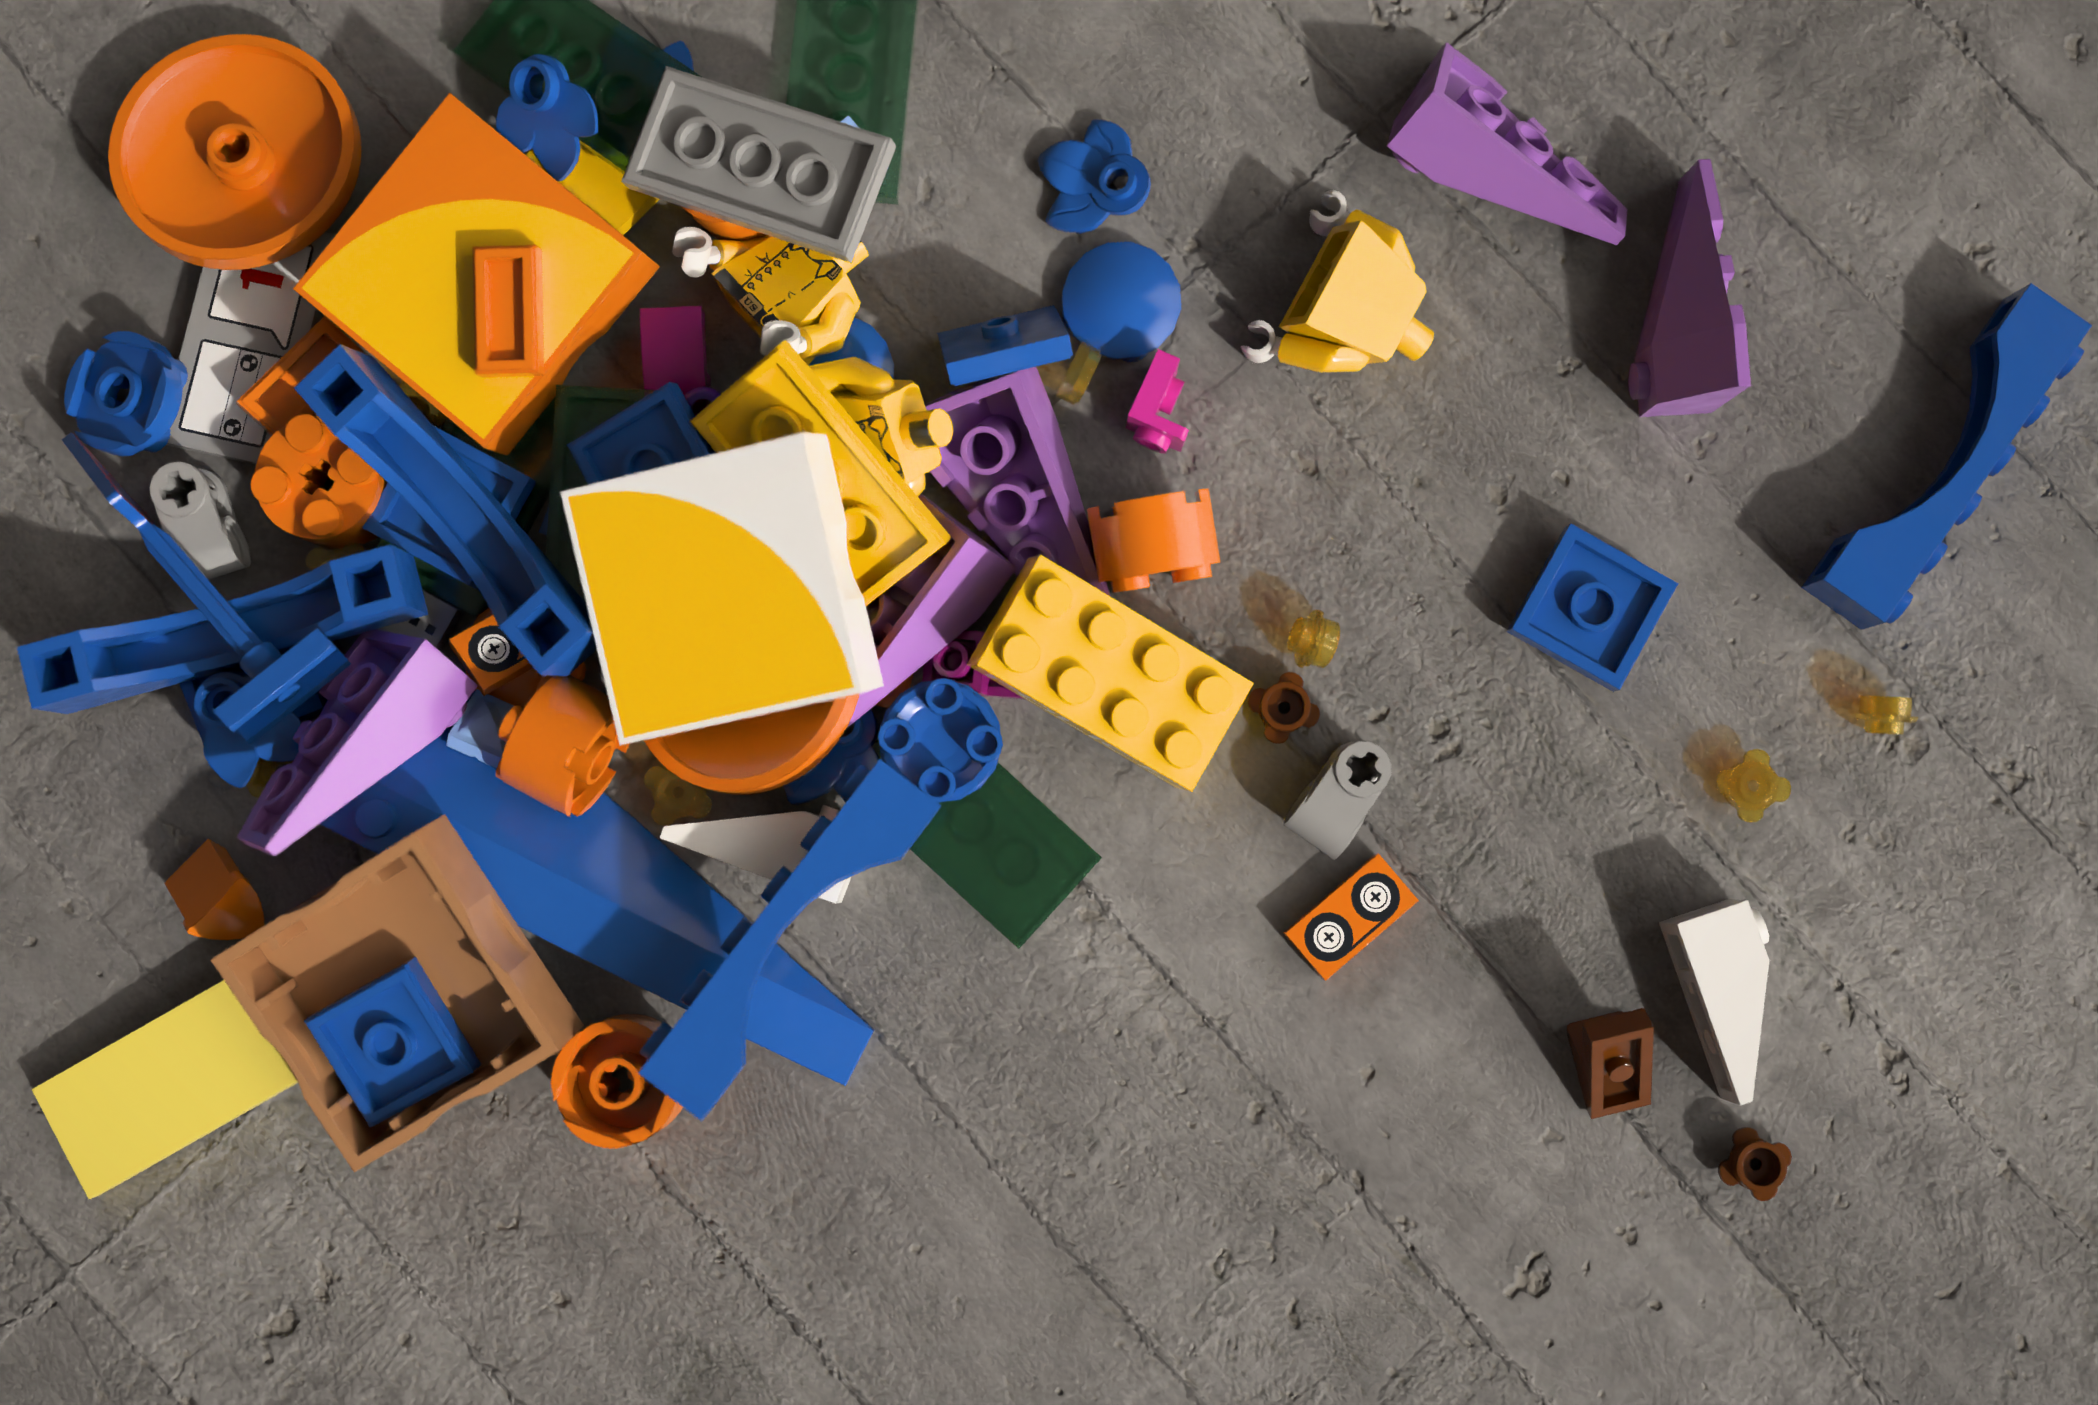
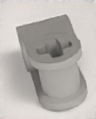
M172 462L159 468L152 477L150 495L162 530L176 541L208 579L249 567L251 556L248 543L237 522L228 495V489L222 478L214 472L198 469L194 465L183 462ZM190 482L196 484V490L192 491ZM187 495L189 504L184 503L183 496Z
M1347 742L1340 745L1331 754L1316 778L1307 785L1286 815L1283 825L1331 859H1337L1353 840L1364 822L1365 815L1389 782L1391 762L1388 754L1380 746L1371 742ZM1367 755L1369 759L1365 767L1372 773L1368 781L1356 779L1351 783L1349 779L1353 771L1346 765L1348 758H1363Z

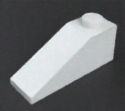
M823 805L819 815L798 811L670 825L663 827L660 838L772 880L783 866L793 872L808 853V851L800 846V843L822 815L832 821L840 810ZM851 877L837 883L819 896V898L835 904L842 903Z
M1727 899L1661 921L1659 924L1719 1096L1726 1101L1743 1105L1753 1101L1769 968V958L1764 944L1768 943L1769 934L1760 912L1756 908H1751L1748 900Z

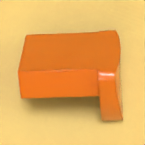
M207 839L164 883L185 918L183 926L190 935L214 940L243 939L265 926L262 904L253 886L240 872L226 848L210 839Z

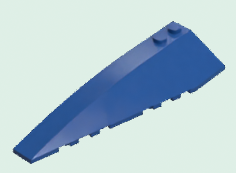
M473 692V693L471 694V696L468 698L467 704H468L469 700L471 699V697L473 696L474 692ZM454 725L446 728L441 736L319 823L355 843L380 854L445 814L519 927L686 1010L689 1007L680 1001L681 997L704 969L711 975L716 973L729 956L720 947L736 925L745 917L736 906L716 892L702 879V876L604 792L590 809L578 817L572 813L570 817L564 813H559L497 778V768L479 761L476 757H470L446 746L448 734ZM776 943L763 965L752 994L746 1039L846 1086L875 1029L816 977L810 975L790 957L788 952Z

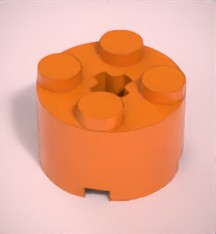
M302 414L293 417L265 443L257 459L255 473L251 478V491L259 501L264 513L282 530L323 548L343 549L357 544H365L378 537L363 529V526L375 510L388 482L358 454L337 438L319 416ZM330 478L334 481V484L329 491H327L324 485L326 481Z
M1198 489L1195 492L1196 502L1194 503L1186 502L1185 491L1115 502L1114 507H1112L1114 516L1101 518L1099 506L1088 508L1087 515L1098 582L1111 581L1112 593L1150 587L1148 574L1171 571L1173 583L1212 577L1210 564L1220 563L1221 561L1209 489Z
M543 675L537 686L536 693L525 708L515 705L506 714L501 723L498 737L505 741L506 745L496 769V777L559 813H564L569 817L571 813L577 817L584 814L600 798L616 774L615 770L607 767L615 748L626 754L630 743L619 745L608 695L571 675Z
M640 1014L613 1016L582 1029L561 1049L552 1070L551 1090L554 1101L556 1100L564 1118V1123L575 1136L594 1146L617 1149L640 1143L652 1137L669 1125L683 1108L681 1105L638 1074L648 1061V1059L640 1054V1051L662 1024L661 1021ZM626 1067L629 1070L628 1078L634 1081V1087L621 1093L618 1091L620 1080L613 1077L612 1072Z

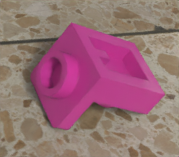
M1158 349L1130 409L1126 429L1135 432L1133 439L1150 450L1166 453L1168 448L1181 452L1189 430L1158 416L1160 411L1168 415L1172 413L1185 381L1175 377L1180 358Z

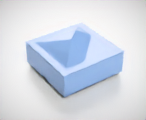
M476 689L467 704L463 716L450 730L446 746L470 757H476L479 761L497 768L506 742L498 737L499 728L506 714L514 705L489 694L483 696L480 690Z

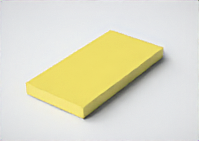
M223 980L31 1090L88 1199H92L292 1087L298 1081L288 1063L275 1047L260 1034L229 986Z

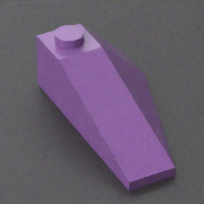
M1037 367L974 381L925 404L926 410L939 408L945 410L953 426V436L947 446L939 447L942 456L941 463L938 467L932 469L930 473L942 487L947 485L970 514L967 517L979 531L984 530L1008 558V561L1017 568L1014 571L1016 576L1019 575L1028 558L1041 554L1111 597L1107 582H1098L1089 523L1058 421Z
M922 493L918 498L949 533L951 538L944 546L866 606L884 686L860 693L855 711L847 728L976 622L1017 569L987 542Z
M378 629L361 633L344 655L351 665L320 689L319 693L327 699V702L319 717L314 722L310 720L302 722L295 733L293 740L299 744V752L293 763L281 767L272 774L237 838L248 846L274 856L441 736L446 728L454 725L463 716L467 708V700L478 685L426 639Z

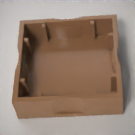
M445 814L211 959L260 1034L275 1047L288 1063L298 1081L304 1099L354 1172L428 1129L451 1107L465 1100L486 1095L557 1053L584 1026ZM416 957L482 1065L473 1073L370 1128L304 1020L313 1013Z

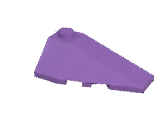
M1446 42L1438 51L1394 120L1387 147L1392 150L1396 160L1407 170L1414 173L1421 171L1436 183L1617 245L1625 237L1627 208L1577 159L1564 157L1560 160L1553 153L1551 143L1544 136L1547 130L1534 117L1530 118L1527 122L1520 121L1500 102L1507 91L1493 77Z
M1711 159L1697 160L1679 181L1635 355V363H1632L1629 369V393L1633 400H1638L1639 417L1712 413L1751 386L1747 331L1742 305H1729L1727 297L1728 282L1732 280L1735 274L1731 255L1724 256L1723 254H1718L1716 245L1722 234L1723 215Z

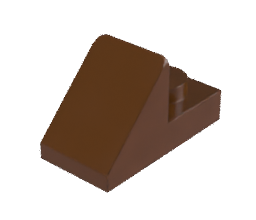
M1645 1008L1628 1012L1617 1011L1572 1022L1567 1025L1570 1048L1586 1109L1591 1119L1651 1105L1654 1026Z

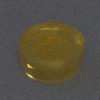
M1083 341L1080 342L1056 391V397L1072 405L1080 402L1102 357V354H1100L1101 350Z

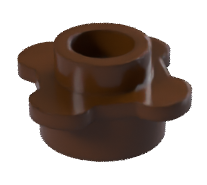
M1286 672L1280 676L1278 683L1267 689L1256 688L1248 697V707L1252 712L1259 714L1265 725L1264 736L1271 743H1284L1287 741L1289 733L1302 726L1311 728L1317 724L1320 718L1318 706L1310 703L1309 696L1303 689L1304 681L1296 673ZM1281 702L1289 705L1288 713L1282 714L1279 712L1278 705Z
M1742 1127L1737 1129L1732 1135L1734 1144L1728 1159L1720 1162L1718 1175L1723 1183L1729 1186L1739 1184L1749 1189L1755 1199L1768 1201L1775 1197L1778 1190L1777 1187L1782 1184L1786 1177L1787 1167L1792 1161L1791 1152L1783 1143L1776 1142L1771 1144L1759 1138L1757 1131L1753 1128ZM1753 1158H1757L1760 1162V1166L1756 1170L1750 1168V1161Z

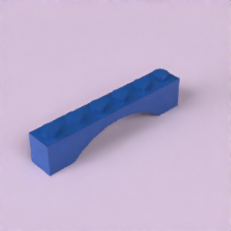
M2032 283L2003 299L1970 346L1972 385L1969 411L1960 440L1943 471L1918 499L1894 517L1880 524L1862 528L1835 539L1801 588L1861 630L1886 622L1891 624L1897 620L1913 599V594L1908 590L1920 573L1923 575L1928 573L1944 556L1948 545L1942 541L1954 524L1958 526L1966 521L1980 504L1982 496L1977 493V490L1988 475L1992 477L2000 472L2014 455L2016 447L2011 442L2021 427H2029L2047 408L2050 398L2045 393L2056 378L2059 380L2066 376L2081 359L2084 349L2078 345L2092 325Z
M339 344L294 387L331 432L381 475L436 532L480 590L500 629L540 675L569 676L597 650L586 602L374 357Z
M391 544L329 561L287 582L228 601L262 642H271L282 655L316 628L332 642L429 615L414 556ZM199 609L148 620L77 630L17 647L31 708L61 714L78 712L240 667L241 661L240 656Z
M881 759L878 760L871 771L862 764L857 768L839 793L841 797L847 800L832 821L824 815L816 821L800 843V846L808 851V853L793 872L783 866L760 895L769 904L756 921L751 923L744 917L726 938L720 948L729 956L716 973L711 975L704 969L683 994L680 1001L689 1007L673 1028L663 1022L641 1049L640 1054L648 1059V1061L638 1074L700 1121L707 1117L746 1065V1028L752 994L763 965L784 930L812 901L837 883L869 868L902 860L940 810L941 805Z

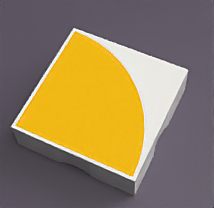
M802 432L560 492L619 745L855 695L884 686L864 597L854 579L849 563L846 535L847 522L826 434Z

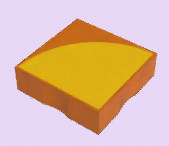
M449 93L293 289L482 447L508 456L562 389L568 373L578 358L590 345L609 331L660 266ZM536 245L542 249L544 376L480 377L475 374L472 247Z

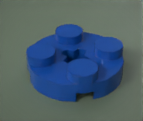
M130 331L112 332L102 337L110 342L102 345L96 352L86 349L75 361L65 387L64 404L66 414L76 418L77 427L81 432H74L83 443L90 447L117 456H131L144 450L147 452H157L170 439V428L180 409L183 388L188 378L187 368L183 362L173 358L165 346L152 339ZM130 386L129 395L123 403L118 400L117 396L120 388L128 389Z

